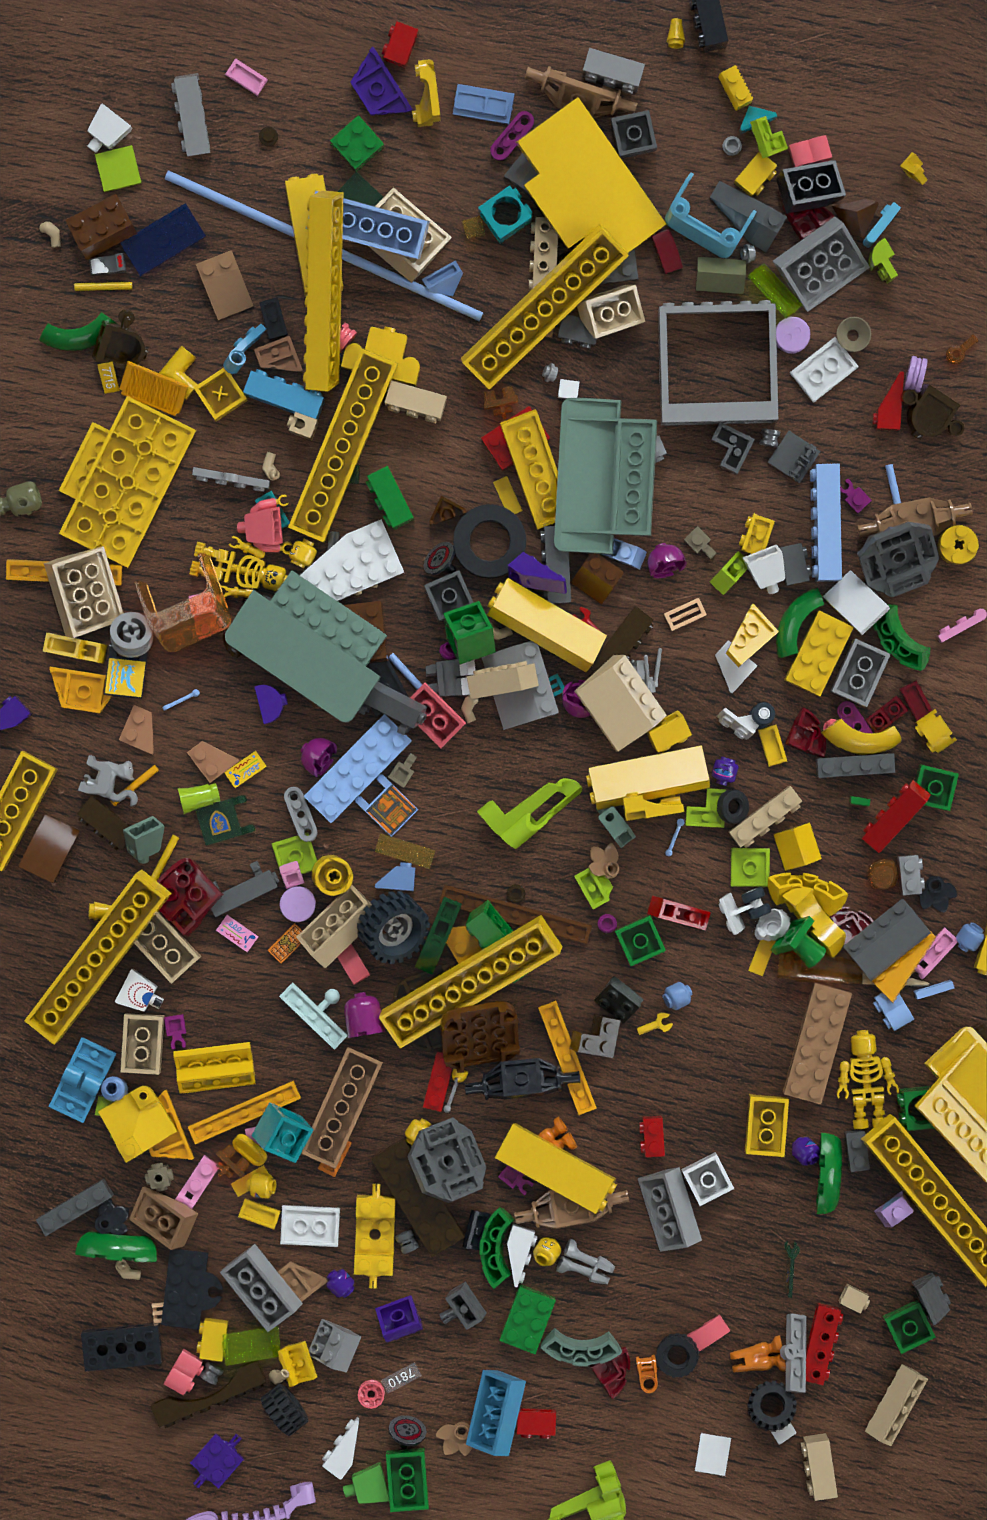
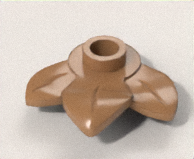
M609 843L605 850L595 846L591 847L590 857L593 863L588 866L591 873L595 876L603 875L607 879L616 877L619 873V865L617 864L619 855L615 846Z
M468 1423L446 1424L437 1431L436 1437L444 1440L443 1451L445 1455L453 1454L458 1450L464 1456L469 1454L472 1447L466 1445L470 1428ZM460 1428H464L466 1432L464 1434H460L458 1430Z

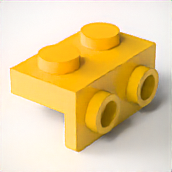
M755 513L752 514V517L748 516L745 527L748 528L746 535L742 534L739 545L742 546L740 551L753 554L766 549L775 521Z
M306 1341L285 1346L278 1351L279 1361L283 1369L289 1372V1377L286 1378L289 1387L317 1378Z

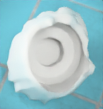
M771 909L770 913L759 917L755 928V937L758 940L765 941L777 940L788 931L791 918L787 916L783 909Z

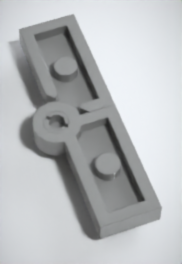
M193 467L192 475L196 476L198 481L207 482L208 479H213L216 484L226 485L227 482L234 483V487L243 489L247 485L252 486L253 490L264 492L265 489L270 487L269 480Z
M786 1315V1345L781 1347L780 1355L786 1360L787 1392L806 1393V1316Z

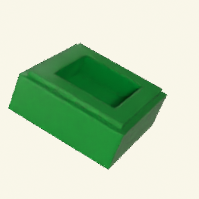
M850 796L849 803L868 807L870 806L871 799Z

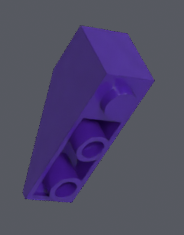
M522 552L508 564L509 578L523 587L563 594L567 593L566 579L562 575L553 572L547 565L541 564L533 556H529L525 552Z
M9 696L2 702L0 730L17 727L32 714L17 696L13 698Z

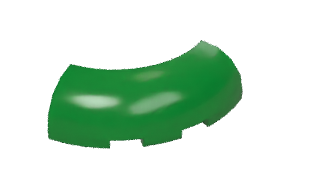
M102 312L90 324L77 329H61L48 323L39 341L59 350H85L95 346L103 320L117 323Z
M817 587L797 597L784 612L779 623V632L776 635L778 659L799 653L797 636L803 620L814 609L824 605L821 593Z
M887 604L890 609L873 625L874 631H877L881 640V645L889 654L898 659L899 663L914 670L922 671L928 663L931 648L923 646L909 637L900 623L898 605Z
M821 1133L819 1143L820 1173L816 1210L817 1214H827L834 1211L839 1203L842 1177V1142L833 1134Z
M500 1207L487 1221L480 1240L482 1269L493 1289L512 1275L504 1259L503 1241L508 1228L515 1219L505 1209Z
M91 1231L85 1233L80 1238L75 1255L107 1258L106 1260L157 1261L155 1244L147 1236L101 1234Z

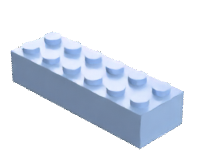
M343 198V239L416 259L421 258L430 221Z
M816 464L810 470V482H813L814 488L810 489V500L814 501V507L811 508V520H814V527L811 528V539H815V546L811 547V557L815 558V565L812 566V578L815 577V582L842 580L840 464Z
M385 714L304 795L330 823L412 742L406 734L403 736L397 732L399 727Z

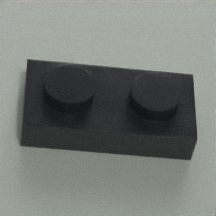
M278 297L259 302L269 340L288 335Z
M471 1210L462 1247L480 1251V1240L485 1229L484 1227L491 1216L490 1213Z

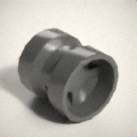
M412 1229L395 1236L397 1243L401 1245L400 1250L403 1255L420 1247L418 1241L414 1239Z

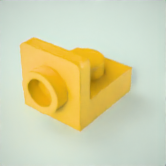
M912 152L900 167L909 178L921 185L928 180L923 174L924 170L921 167L923 163Z

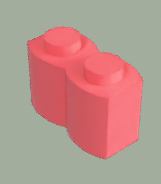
M826 135L788 146L793 167L827 162L832 159Z
M183 1349L164 1381V1385L183 1396L186 1391L190 1393L195 1384L192 1381L195 1375L199 1376L204 1368L201 1365L203 1359H199L196 1355Z

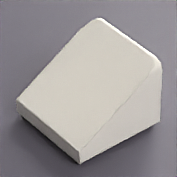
M560 379L558 398H577L579 382Z
M790 1422L784 1429L771 1433L780 1445L797 1432Z

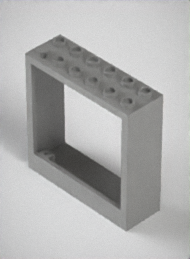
M770 300L759 301L758 304H751V301H740V304L732 305L731 301H724L719 305H713V302H701V305L694 306L693 302H685L681 306H674V303H663V306H659L658 344L661 426L719 424L720 422L723 424L777 422L778 385L775 304H771ZM769 312L771 401L669 404L666 314Z

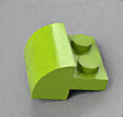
M884 238L870 252L868 264L871 271L878 267L877 273L880 279L889 283L898 274L889 261L895 254Z

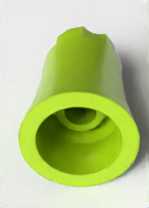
M216 783L190 788H178L184 814L213 805V802H220Z

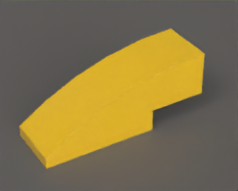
M46 633L43 652L104 664L107 645Z

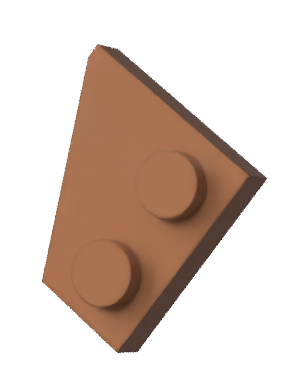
M290 336L254 349L261 368L295 372L303 371Z
M134 705L119 740L153 755L152 712Z
M201 741L187 752L209 783L240 761L238 758L204 741Z

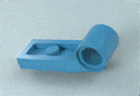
M262 324L256 328L251 327L245 334L246 337L244 339L240 337L233 346L235 348L230 352L223 364L224 369L228 373L235 374L239 372L246 361L244 352L260 339L266 330Z

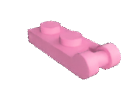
M977 609L972 617L967 619L964 616L955 621L957 623L956 626L950 628L948 625L939 630L940 634L936 636L939 643L984 620L987 617L986 610Z
M945 927L936 935L932 946L924 958L921 959V961L924 960L928 965L925 968L920 964L917 965L915 971L921 979H924L957 943L956 937Z
M204 1155L175 1200L184 1203L192 1209L220 1165ZM187 1191L194 1195L191 1200L185 1196Z

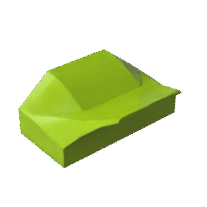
M589 868L574 876L592 909L609 901V895L613 889L609 879L603 875L595 876Z

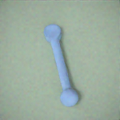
M194 689L192 693L162 708L167 710L193 696H199L200 692Z
M681 818L677 820V827L670 846L665 851L666 856H671L673 853L672 848L681 826L684 825V820Z

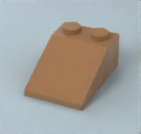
M232 250L196 264L218 320L254 307Z
M142 1187L129 1220L170 1250L185 1246L198 1213L182 1202L150 1188Z

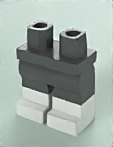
M457 659L435 662V664L425 667L426 677L437 676V683L427 685L439 697L470 695L467 678L457 679V676L474 675V660L461 665Z

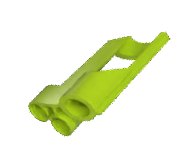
M563 778L555 784L547 783L507 814H504L493 800L488 801L477 812L496 834L508 845L517 849L540 830L554 815L582 792V787L575 780ZM556 792H561L566 796L537 822L531 816L532 812Z
M609 1460L593 1467L599 1486L553 1507L550 1518L547 1520H560L588 1509L591 1520H624L626 1515L625 1499L612 1461Z

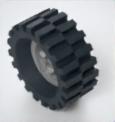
M391 891L388 892L387 897L384 894L379 895L380 899L378 901L373 899L370 901L373 905L370 908L366 906L363 909L366 913L365 915L360 914L359 920L362 923H357V929L359 930L357 934L362 944L377 960H380L382 963L387 961L389 964H394L395 960L398 963L404 962V957L410 959L413 957L411 955L412 952L418 953L420 951L418 946L425 944L424 936L428 937L429 931L426 928H430L428 915L413 898L406 893L404 895L400 891H397V894Z

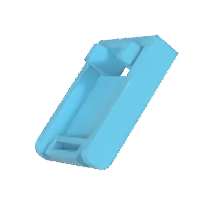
M895 202L891 206L887 204L880 212L883 216L863 240L865 247L869 248L901 209Z

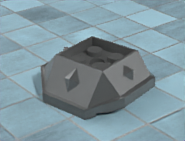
M909 521L894 527H888L884 531L869 536L863 548L857 553L866 584L890 597H895L928 584L931 573L939 560L930 525Z
M452 1117L418 1132L408 1154V1160L422 1193L450 1203L483 1189L486 1165L470 1129L458 1123Z

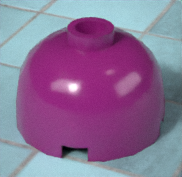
M661 543L656 545L655 549L649 554L647 565L650 575L658 579L674 575L672 571L677 569L679 572L686 567L687 562L684 554L677 546Z
M579 680V683L569 682L564 687L562 693L563 707L573 717L586 718L591 716L574 692L585 680Z
M315 738L305 743L301 748V763L305 770L315 777H318L317 774L322 776L334 761L330 758L333 753H337V745L325 738Z

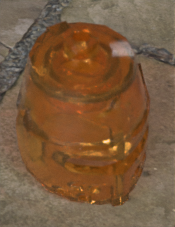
M879 859L869 865L867 877L870 887L879 891L895 887L898 872L893 860Z

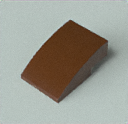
M45 814L18 867L51 883H55L80 830Z

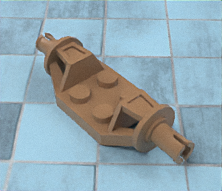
M548 66L545 72L530 67L526 71L524 79L540 83V86H542L540 92H545L552 103L558 108L562 109L579 97L593 119L608 114L614 116L615 110L617 111L618 109L631 114L635 113L638 103L621 98L622 90L620 89L616 91L605 85L599 88L566 77L567 73L553 70L551 66ZM549 81L559 87L558 92L548 84ZM601 101L613 102L610 106H600Z
M930 497L893 504L879 515L875 514L873 523L857 525V530L866 529V531L858 532V535L862 537L886 530L888 527H894L909 521L930 525L933 536H935L950 525L955 526L957 517L973 515L972 510L964 511V509L972 508L971 503L954 506L950 499L942 501Z
M549 1190L536 1202H532L531 1210L514 1212L515 1218H517L515 1219L516 1224L534 1221L537 1228L543 1226L560 1229L595 1222L608 1212L609 1214L612 1213L611 1207L613 1205L629 1202L628 1191L612 1193V1195L608 1194L605 1199L608 1201L603 1212L599 1211L595 1214L554 1190ZM549 1203V1205L536 1209L539 1206Z

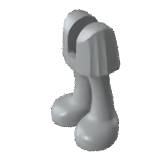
M569 1239L564 1249V1255L582 1261L592 1267L588 1268L562 1256L556 1271L559 1273L574 1271L589 1277L590 1282L608 1284L610 1277L597 1270L599 1268L613 1273L615 1266L602 1256L595 1258L584 1254L577 1248L576 1241Z

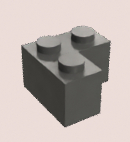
M720 422L711 439V442L727 449L719 467L737 475L755 439Z

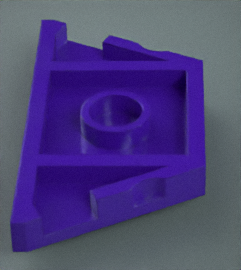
M372 47L350 82L369 114L374 116L413 111L377 51Z

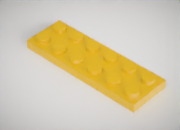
M535 409L501 422L500 426L537 529L555 523L558 470L539 415Z

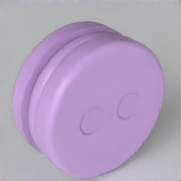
M787 317L776 326V345L783 352L790 354L798 353L806 347L810 340L809 326L801 318Z
M916 356L911 357L905 378L904 390L911 389L916 391L917 394L920 393L926 372L927 359L917 358Z
M291 887L284 892L280 899L281 912L290 921H305L315 911V897L305 887Z

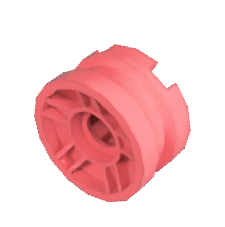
M344 323L341 326L342 328H340V353L346 349L357 335V332L354 329L351 330L347 323Z
M371 1379L363 1382L358 1391V1400L361 1405L370 1409L381 1405L385 1395L384 1387L377 1380ZM373 1391L375 1396L368 1397V1392Z

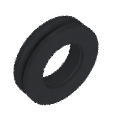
M494 504L477 506L468 511L455 528L453 538L455 554L462 566L476 576L496 578L506 575L508 573V564L522 552H525V529L519 518L505 507ZM496 522L508 532L510 539L509 548L501 558L493 561L482 560L472 551L470 537L473 530L481 523Z

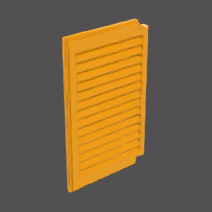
M128 361L119 389L122 390L121 394L124 396H129L141 403L176 416L177 413L181 412L189 385Z

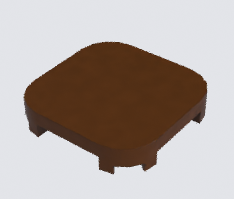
M496 1001L456 1008L446 1013L440 1023L442 1054L446 1067L449 1066L456 1069L457 1073H465L464 1067L496 1061L504 1062L510 1060L516 1054L519 1055V1020L515 1007L505 1001Z

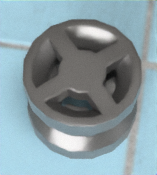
M762 429L761 433L763 436L759 444L778 447L777 438L781 432Z
M207 1362L205 1365L206 1369L201 1372L200 1377L216 1385L218 1382L217 1378L224 1371L217 1365Z

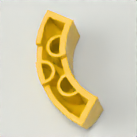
M842 719L836 720L821 732L826 739L838 748L860 755L882 753L895 747L902 741L895 726L889 727L880 733H863L851 728Z
M781 873L768 877V890L776 905L785 903L782 896L791 889L806 888L812 891L823 911L832 916L843 907L848 897V893L832 881L828 883L820 880L818 876L803 873L802 876Z
M795 888L786 892L782 897L790 912H794L798 919L810 916L815 920L807 933L811 932L812 937L817 943L825 947L826 953L834 958L844 945L846 939L845 932L827 916L816 901L812 891L806 888Z

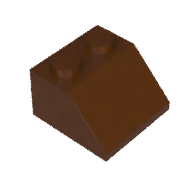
M591 553L570 583L602 605L624 572L601 555Z

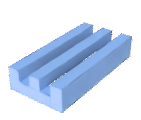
M951 980L914 990L913 992L916 999H921L954 989V985Z

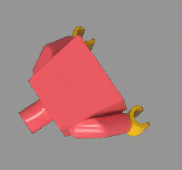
M281 495L278 499L271 498L259 501L251 508L250 513L245 514V522H238V533H246V540L253 542V545L263 552L279 553L283 551L285 554H289L290 551L284 550V547L292 545V543H283L280 507H276L277 505L287 506L289 504H282L280 502V499L287 497V495Z

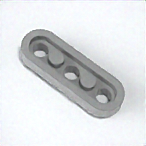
M290 787L284 794L288 810L301 840L311 842L316 839L318 834L316 825L303 792L297 787ZM294 794L298 795L295 801L291 800V796ZM304 812L305 816L303 818H299L298 813ZM311 830V835L306 836L305 831Z

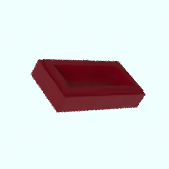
M917 680L899 689L916 722L932 711Z

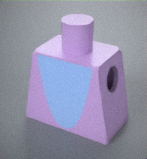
M902 1190L874 1212L885 1227H894L914 1212L915 1205Z

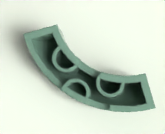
M554 1328L541 1343V1348L548 1355L560 1362L564 1361L574 1366L602 1364L622 1353L621 1347L609 1331L594 1339L577 1340L563 1335Z

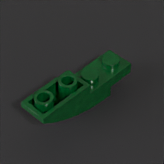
M447 897L443 898L415 968L433 974L461 908V903Z

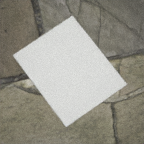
M701 1433L695 1471L725 1476L731 1438Z

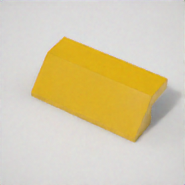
M250 1042L174 1051L177 1084L180 1094L256 1084Z

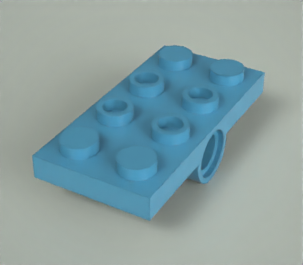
M81 1037L49 1107L84 1123L117 1053Z

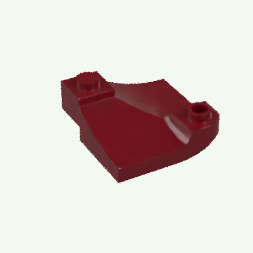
M189 858L177 861L157 880L158 883L172 893L159 911L183 935L188 937L201 924V921L214 904L224 895L203 873L201 867ZM190 865L191 869L187 872L186 867Z

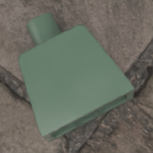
M614 806L597 810L600 814L598 819L620 848L636 837Z
M151 816L123 829L128 853L138 860L139 863H148L149 856L159 852L161 849L164 825L154 816Z

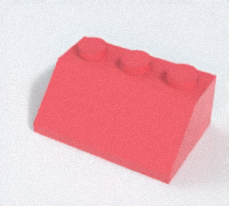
M426 683L410 697L427 706L425 712L427 714L426 719L422 725L419 724L418 726L440 748L466 724Z

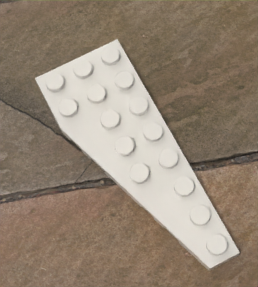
M381 519L346 534L300 576L336 601H339L404 573V570Z

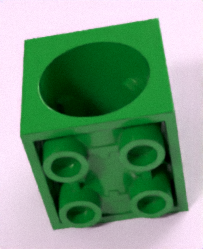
M479 601L443 613L446 638L460 665L496 653L493 627Z
M931 1086L899 1089L900 1094H897V1103L902 1113H899V1122L907 1131L934 1128L927 1119L916 1121L913 1116L908 1114V1106L913 1099L919 1095H925Z

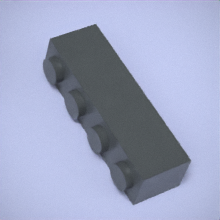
M555 526L544 527V531H540L541 543H545V550H541L542 562H546V565L553 572L562 575L566 579L567 593L543 590L544 599L552 604L571 603L569 552L560 551L555 547Z
M894 753L815 759L817 778L895 773Z
M103 1178L42 1214L36 1221L44 1235L47 1236L108 1200L114 1194Z

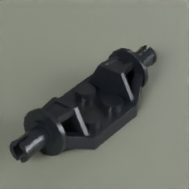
M540 1058L500 1062L488 1073H484L482 1082L465 1083L466 1095L483 1093L485 1100H489V1098L507 1100L543 1096L556 1091L561 1093L563 1084L580 1083L579 1071L562 1073L560 1066H555ZM544 1071L557 1075L555 1077L544 1076ZM499 1076L500 1081L488 1084L487 1081Z

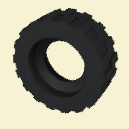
M669 1334V1336L663 1338L656 1351V1363L660 1370L673 1378H682L689 1375L694 1370L699 1359V1348H697L696 1342L691 1337L686 1336V1334ZM679 1346L686 1351L687 1358L684 1363L674 1364L669 1360L668 1352L672 1347Z

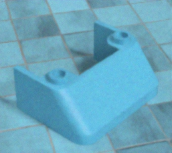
M690 173L673 200L665 216V222L673 230L721 258H728L732 255L757 211L753 210L740 232L734 228H726L722 233L717 232L688 214L690 204L681 196L694 175Z

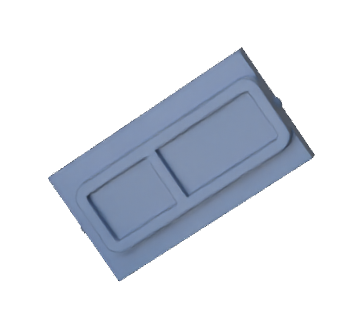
M458 84L454 98L453 115L509 124L511 111L513 110L514 93Z

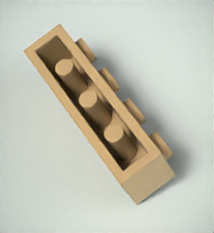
M536 217L535 222H531V234H535V240L531 241L530 253H534V260H530L529 272H533V280H529V291L557 266L558 234L546 217Z
M788 786L729 830L728 833L739 847L744 846L747 848L755 842L753 838L758 834L760 836L766 834L770 830V825L773 823L777 825L785 819L784 815L789 811L793 813L801 807L799 804L802 800L794 789Z
M902 1364L896 1372L891 1385L887 1388L886 1394L879 1403L874 1416L869 1421L865 1432L878 1441L892 1446L928 1378Z

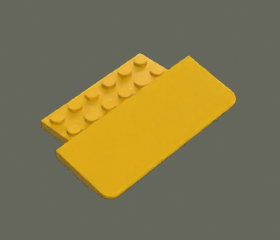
M963 1027L924 1063L938 1080L918 1101L915 1107L987 1183V1043L973 1028Z

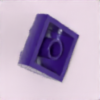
M255 686L263 723L269 724L276 721L281 716L284 706L288 705L286 694H281L271 686Z
M411 1295L375 1308L386 1343L423 1329Z

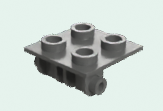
M788 431L768 463L800 483L821 451L816 449L817 447L813 444L807 443L791 431Z

